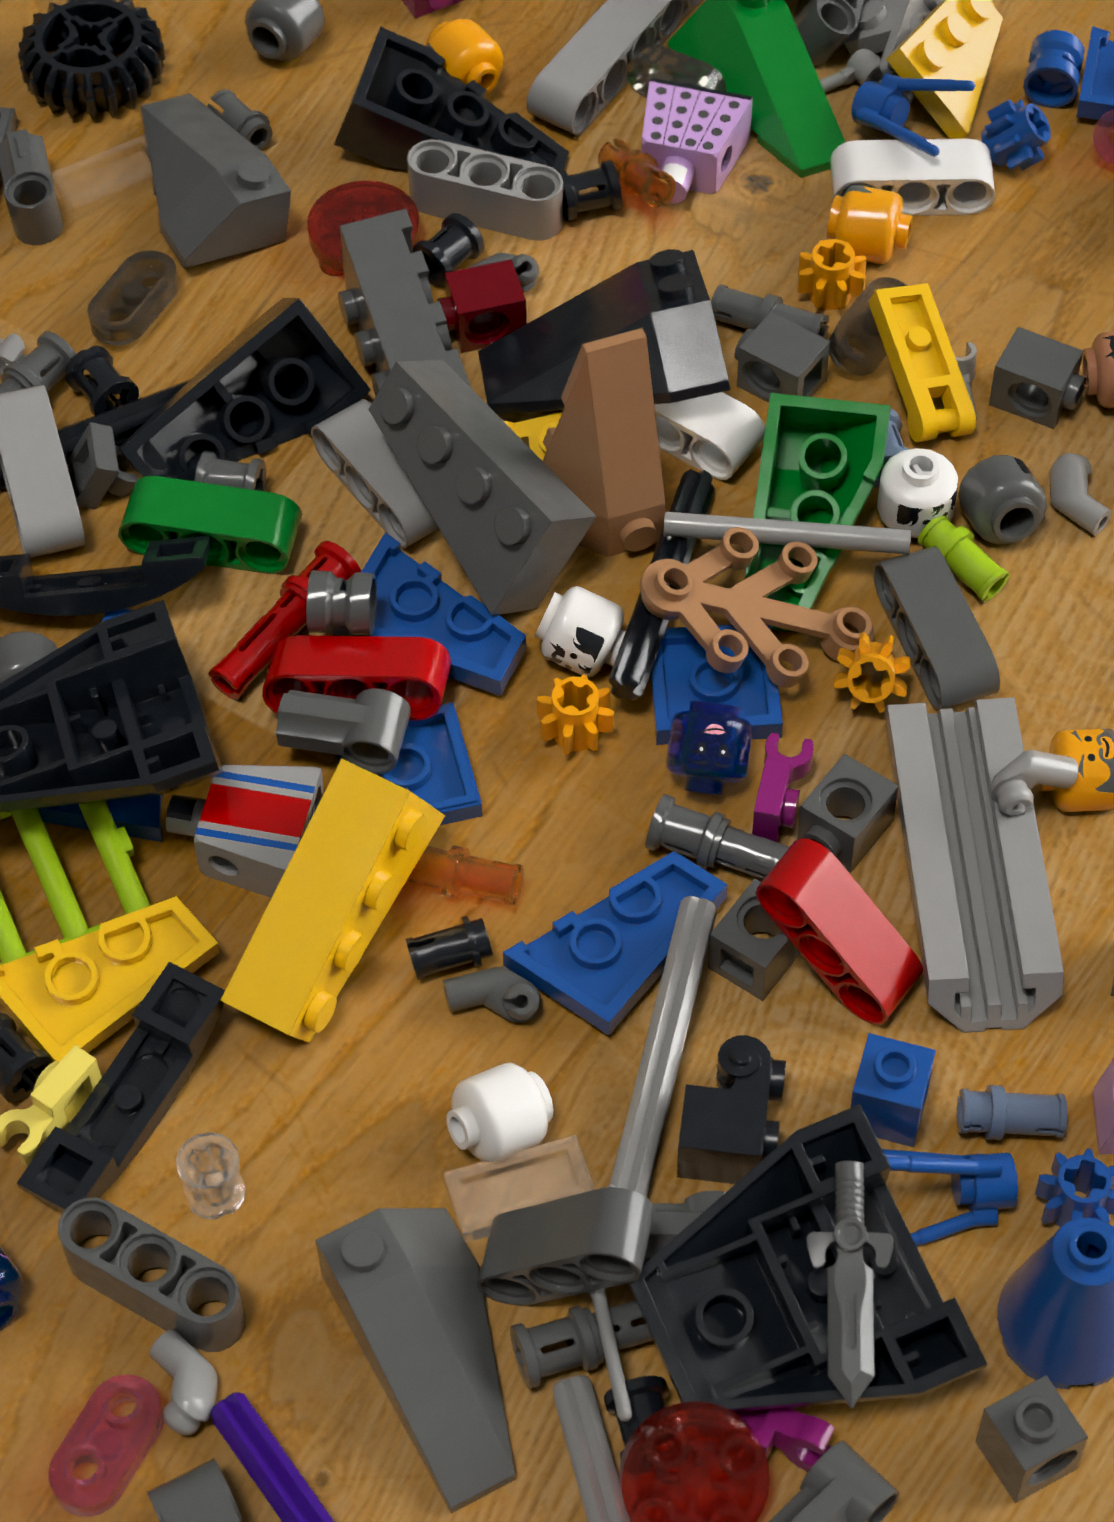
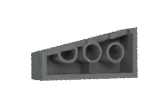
M402 209L340 225L346 290L338 292L339 306L345 324L347 326L355 324L358 332L354 333V338L362 365H372L375 373L371 375L375 396L378 394L395 363L399 361L443 359L471 388L458 350L451 347L447 320L440 301L433 303L432 292L427 279L429 270L422 251L412 253V224L407 210Z
M443 359L396 362L369 407V412L491 616L537 609L597 516Z

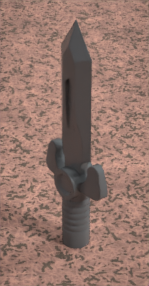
M841 1161L835 1164V1231L809 1233L806 1243L811 1264L817 1269L824 1267L825 1253L828 1248L834 1246L837 1250L836 1263L827 1268L828 1377L852 1409L874 1378L873 1268L865 1264L863 1249L865 1246L872 1249L876 1259L875 1266L877 1269L884 1270L890 1263L894 1239L888 1233H869L866 1231L863 1213L864 1164L857 1161Z

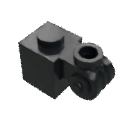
M748 1035L734 1036L727 1039L721 1045L717 1057L716 1081L718 1088L686 1085L678 1143L677 1178L736 1184L777 1148L780 1121L766 1120L768 1100L782 1102L786 1061L773 1059L764 1043Z

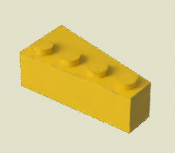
M341 758L220 1001L289 1036L310 1043L314 1034L321 1032L329 1023L335 1011L338 994L360 961L365 949L445 815L413 792Z

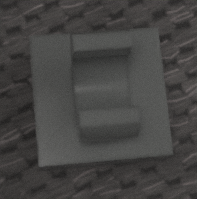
M90 422L67 459L69 475L78 506L96 509L106 492L121 497L128 496L138 480L137 475L125 473L130 463L118 450L120 446H115L111 426Z

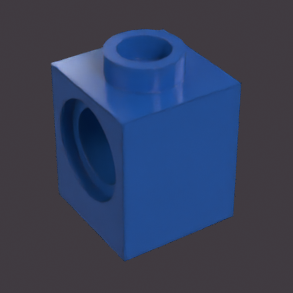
M871 1033L868 1034L852 1091L850 1108L861 1105L877 1138L914 1147L929 1091L936 1054L935 1049Z

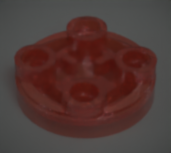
M367 180L345 183L324 193L313 204L307 219L309 243L313 253L319 259V266L323 273L329 276L344 275L340 225L406 209L412 224L411 242L413 249V246L420 240L419 212L414 201L395 186Z
M694 1401L665 1407L649 1416L639 1425L629 1438L620 1462L619 1483L626 1510L633 1522H756L767 1501L770 1471L763 1447L747 1422L722 1406Z

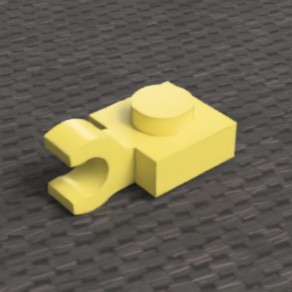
M75 1045L60 1062L55 1061L49 1064L38 1077L34 1091L30 1094L33 1105L26 1109L9 1110L0 1115V1148L15 1134L24 1133L29 1135L27 1140L17 1150L21 1163L28 1167L55 1126L66 1131L102 1077L96 1058Z

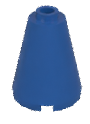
M1091 1217L1077 1218L1067 1222L1034 1252L1005 1283L999 1298L997 1320L1003 1337L1002 1343L1008 1357L1027 1376L1038 1380L1047 1375L1054 1387L1059 1389H1070L1071 1385L1094 1383V1387L1107 1383L1114 1377V1227L1109 1223Z

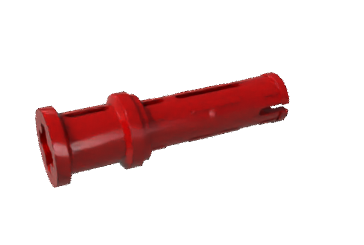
M322 541L314 551L315 558L298 576L291 575L282 583L281 597L275 602L276 604L253 625L225 657L209 670L208 675L212 677L211 682L221 693L231 699H239L255 678L270 665L275 648L279 642L287 637L296 636L307 626V589L312 570L332 571L337 578H343L344 580H348L356 572L361 573L362 570L358 563L344 548L334 542Z

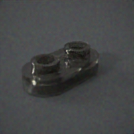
M154 250L141 251L128 257L91 299L88 305L87 312L94 337L102 343L116 346L129 344L140 338L178 292L179 281L174 260L167 254Z
M881 277L874 279L865 287L829 337V356L837 367L846 373L857 376L868 375L877 370L887 357L868 302L875 290L907 286L905 283L894 278Z

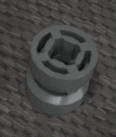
M312 570L309 576L306 604L308 631L311 633H329L334 627L341 628L346 626L352 635L371 636L375 625L377 602L375 573L356 572L348 580H344L343 578H337L332 571Z

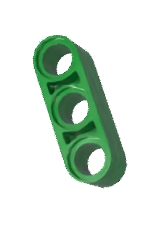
M145 476L139 478L134 484L119 527L118 537L128 549L137 554L145 555L149 541L210 535L212 547L206 565L274 574L283 571L288 565L301 523L302 511L293 500L276 493L160 476Z

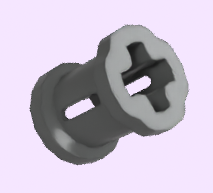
M204 451L197 464L195 482L265 491L266 463L263 459L256 458L252 459L250 464L217 459L215 452Z

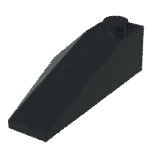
M380 26L334 145L380 165L408 170L407 157L410 149L419 142L430 139L442 140L547 165L558 172L564 170L569 151L518 113L505 114L484 98L487 90L474 80H471L466 85L457 77L451 76L443 67L446 59L431 48Z
M282 298L232 340L133 433L118 450L141 478L145 476H160L194 481L197 464L204 451L215 452L217 459L238 462L255 454L260 455L277 448L280 444L306 434L310 435L313 426L357 403L371 389L300 298Z

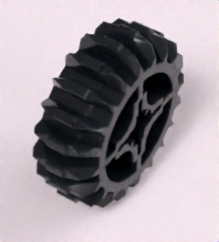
M67 0V3L63 5L49 3L47 14H33V24L23 28L22 41L19 43L20 51H18L23 81L27 84L28 90L35 96L38 104L49 105L52 113L66 110L71 119L76 118L81 113H89L93 121L100 112L108 111L116 117L119 107L126 106L135 109L138 97H151V88L161 83V74L165 60L164 44L162 43L161 31L157 28L156 20L151 19L146 8H136L132 0H121L119 2L116 0Z

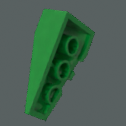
M705 0L667 41V51L686 84L752 96L751 129L757 134L758 144L800 178L830 170L832 152L839 145L846 143L785 1Z
M770 393L753 518L854 526L884 465L891 405ZM759 543L755 557L746 568L744 580L775 563L786 545ZM811 547L817 555L818 562L809 579L802 584L790 583L766 598L812 609L842 549ZM789 558L793 565L804 568L799 560ZM771 626V629H772V630L795 632V631H791V630H787V629H783V628Z

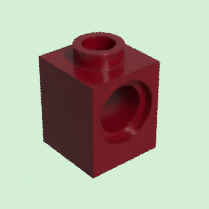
M512 259L445 273L446 297L438 298L437 302L440 301L447 320L449 332L454 331L461 353L483 349L527 324L526 299Z

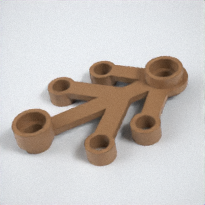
M733 527L727 530L717 548L688 564L673 559H662L653 562L646 568L640 580V592L646 609L661 619L674 620L679 618L706 651V658L711 667L722 673H732L739 669L748 654L749 645L766 665V673L773 683L781 687H793L799 683L808 669L807 655L801 648L795 645L781 644L766 624L819 637V642L824 652L836 661H838L836 658L840 648L848 649L854 653L858 648L861 632H865L868 635L870 642H872L874 637L871 619L860 608H839L830 614L766 598L790 583L802 584L811 576L818 559L815 551L803 542L794 541L788 543L775 563L729 589L707 584L708 581L729 568L741 570L751 564L758 551L759 543L756 536L750 530L743 527ZM730 544L741 546L746 553L735 551ZM789 558L799 560L804 568L793 565ZM666 583L675 586L678 590L670 588ZM706 610L724 614L738 632L730 629L720 630ZM719 646L730 648L735 656L725 655L721 652ZM779 661L789 662L795 671L786 670Z

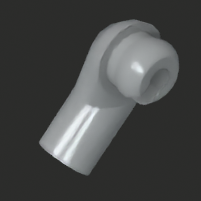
M1065 453L1056 459L1049 472L1051 503L1056 510L1091 534L1097 535L1108 524L1112 511L1088 495V474L1092 473L1090 462L1080 454Z
M1036 750L1024 751L993 777L990 789L991 798L998 802L999 809L1004 814H1022L1025 812L1024 805H1032L1034 796L1031 789L1037 784L1064 789L1073 786L1078 777L1077 762L1069 756Z
M170 1329L155 1341L149 1355L173 1378L172 1401L165 1406L163 1412L165 1423L178 1434L191 1435L197 1432L201 1421H208L211 1418L212 1408L216 1405L218 1375L214 1367L176 1330Z

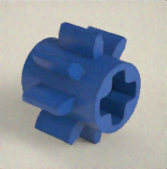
M1008 99L987 112L992 123L986 125L985 129H983L981 141L990 149L991 160L996 165L1004 166L1007 164L1010 170L1019 166L1023 171L1045 158L1040 147L1049 141L1051 130L1044 113L1039 107L1032 103L1024 106L1022 100L1013 104Z
M1087 1149L1083 1155H1077L1069 1159L1060 1152L1056 1153L1051 1167L1052 1175H1039L1035 1194L1040 1198L1049 1200L1044 1207L1041 1221L1044 1224L1055 1222L1060 1228L1067 1222L1082 1217L1097 1218L1110 1223L1109 1214L1114 1215V1190L1111 1189L1114 1186V1166L1106 1167L1103 1162L1094 1158L1092 1149ZM1075 1191H1079L1086 1194V1197L1081 1198L1079 1196H1076Z

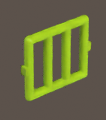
M106 801L79 804L123 907L124 915L150 906L130 859L135 853L125 827L117 829ZM28 809L0 812V820L13 816L63 935V939L59 940L60 944L99 930L101 924L88 928L39 810ZM0 890V964L2 965L33 954L35 950L26 953Z

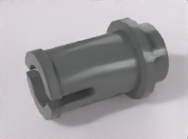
M227 89L218 91L212 96L211 100L218 104L224 112L221 113L213 105L208 104L207 107L259 150L267 146L272 137V128L268 117L264 113L252 111L237 98L236 94Z

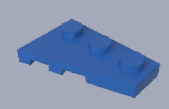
M385 532L361 573H375L376 617L371 636L424 637L433 639L441 643L450 654L451 668L449 678L501 696L527 650L526 635L501 616H491L487 607L472 595L462 596L442 581L441 572L426 561L421 565L401 551L400 542ZM346 626L341 628L334 627L332 629L333 636H368L352 635Z
M673 851L610 888L609 896L578 915L571 911L552 923L553 930L527 945L521 941L502 952L503 966L528 980L536 988L607 1035H610L663 973L681 900L687 896L708 899L715 904L716 911L727 898V884Z

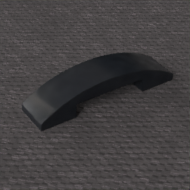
M210 535L149 541L142 565L49 575H33L29 553L0 556V608L37 615L77 616L112 612L153 600L176 589L205 569L212 547Z
M169 962L132 1016L137 1027L66 1131L55 1126L17 1181L18 1187L62 1212L72 1203L83 1198H100L132 1162L174 1102L199 1059L224 1006V1002L220 1000L225 990Z

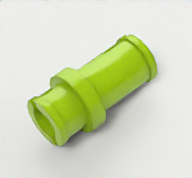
M947 516L933 518L921 531L917 542L923 548L936 546L941 551L951 572L970 587L983 602L991 600L1006 585L1010 573L996 564L990 556L973 542L974 534L965 526H954Z

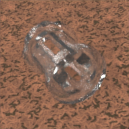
M212 1132L197 1134L187 1140L178 1152L176 1164L178 1175L184 1183L183 1191L188 1200L190 1210L201 1218L212 1220L234 1213L243 1203L246 1193L245 1183L240 1175V1160L237 1148L224 1135Z

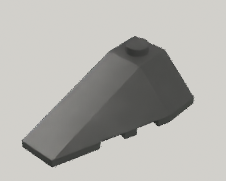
M192 94L141 105L140 114L147 156L150 158L153 174L154 196L157 197L159 209L158 221L160 232L184 268L286 241L291 190L266 154Z
M379 1208L316 1239L322 1277L451 1514L516 1480L484 1295L477 1287L480 1274L478 1263L446 1208Z

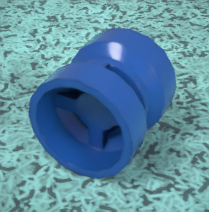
M1050 30L1041 33L1032 42L1029 55L1030 65L1026 69L1023 86L1026 96L1032 102L1042 107L1056 108L1065 106L1076 97L1080 78L1079 72L1082 69L1085 49L1082 42L1075 35L1067 31Z

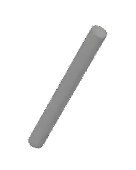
M665 512L664 536L722 540L724 534L730 528L743 527L750 530L756 536L758 543L787 545L790 542L798 541L816 548L909 554L911 530Z

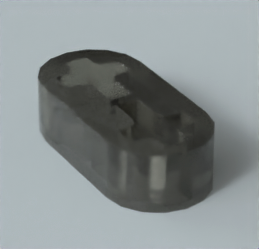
M646 45L628 63L626 69L628 81L645 98L648 95L651 78L727 91L724 79L713 66L661 45Z

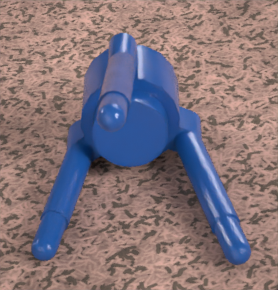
M886 73L880 84L866 81L860 86L853 99L851 115L853 121L857 124L890 134L915 149L936 157L940 152L937 146L928 142L926 138L903 127L909 114V101L903 98L901 92H970L974 90L975 83L971 80L901 78Z
M882 1149L891 1166L890 1171L951 1174V1185L955 1203L957 1205H968L970 1208V1212L911 1233L916 1246L936 1241L972 1227L998 1225V1209L1015 1208L1017 1204V1172L1010 1153L953 1155Z

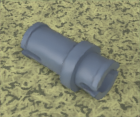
M988 1085L985 1091H969V1089H960L959 1091L960 1096L957 1099L956 1110L959 1133H984L986 1140H1002L1004 1134L1064 1137V1131H1066L1067 1101L1064 1094L1006 1093L1003 1085Z

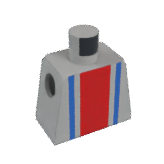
M223 765V774L213 777L206 799L174 794L170 799L167 809L166 830L170 833L194 836L199 870L207 877L272 898L325 790L322 769L317 767Z

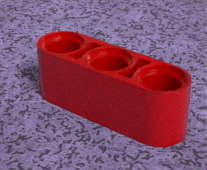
M290 636L280 641L275 648L262 688V697L265 704L274 713L278 714L283 693L287 694L289 690L356 699L357 695L364 690L383 689L401 696L409 703L411 707L409 721L425 720L436 715L441 707L451 668V657L448 650L441 643L424 637Z
M799 838L794 841L757 887L756 896L762 908L851 1013L868 1023L877 1025L885 1023L923 972L922 963L841 862L820 843L811 839Z

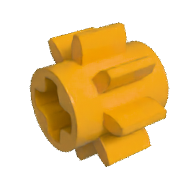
M838 239L818 241V244L813 248L812 254L801 252L799 255L797 292L799 294L809 293V298L816 308L825 310L845 309V305L849 303L851 295L855 297H863L866 256H855L854 249L846 241Z
M861 632L859 645L854 653L845 648L838 650L836 659L840 664L848 667L849 670L838 673L834 677L833 685L834 688H849L852 693L850 708L856 709L860 706L861 702L875 703L876 709L879 713H882L885 709L886 698L891 692L897 696H906L908 685L904 680L896 677V674L909 670L911 659L908 656L895 657L892 651L894 642L892 635L885 638L883 643L870 642L868 635L865 632ZM873 662L876 671H883L882 680L872 682L869 674H861L863 663Z
M582 674L581 677H568L563 680L558 677L553 679L554 688L551 697H537V717L542 719L540 721L541 739L547 741L554 738L555 742L563 748L564 754L567 755L571 751H583L588 748L593 751L598 750L599 731L604 733L614 731V711L609 709L610 689L607 687L598 690L585 674Z

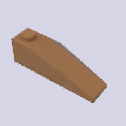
M640 328L582 344L561 396L565 406L557 427L548 428L543 440L547 450L543 462L597 516L578 546L607 557L627 551H641L652 544L658 543L664 527L665 495L647 337L643 329Z

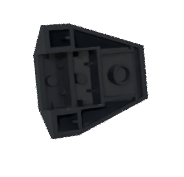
M674 249L664 250L654 254L649 260L636 262L479 350L478 355L487 405L496 414L564 410L565 406L561 396L582 344L640 328L643 329L647 337L654 404L674 403L729 391V379L711 301L694 250L685 252Z
M164 600L99 623L0 683V812L160 796L223 774L196 687Z
M860 1104L795 1131L646 1262L642 1267L639 1279L628 1283L687 1416L846 1403L828 1377L827 1268L836 1263L837 1250L834 1246L828 1248L825 1253L824 1267L817 1269L811 1264L806 1243L809 1233L835 1231V1164L841 1161H857L864 1164L863 1213L866 1231L869 1233H888L894 1239L890 1263L884 1270L877 1269L875 1266L876 1259L872 1249L867 1246L863 1249L865 1264L873 1268L874 1378L858 1401L918 1397L987 1366V1362L955 1297L943 1302L886 1185L891 1166Z

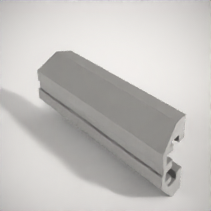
M1015 698L980 699L974 702V707H968L965 712H953V708L940 709L938 713L927 714L926 703L887 705L884 713L895 784L899 785L897 800L928 1004L963 1033L985 1031V1028H1001L1002 1030L1024 1029L1062 996L1064 970L1034 804L1032 803L1031 806L1024 805L1025 812L1022 814L1007 815L1001 812L998 802L991 798L990 789L993 777L1024 752Z

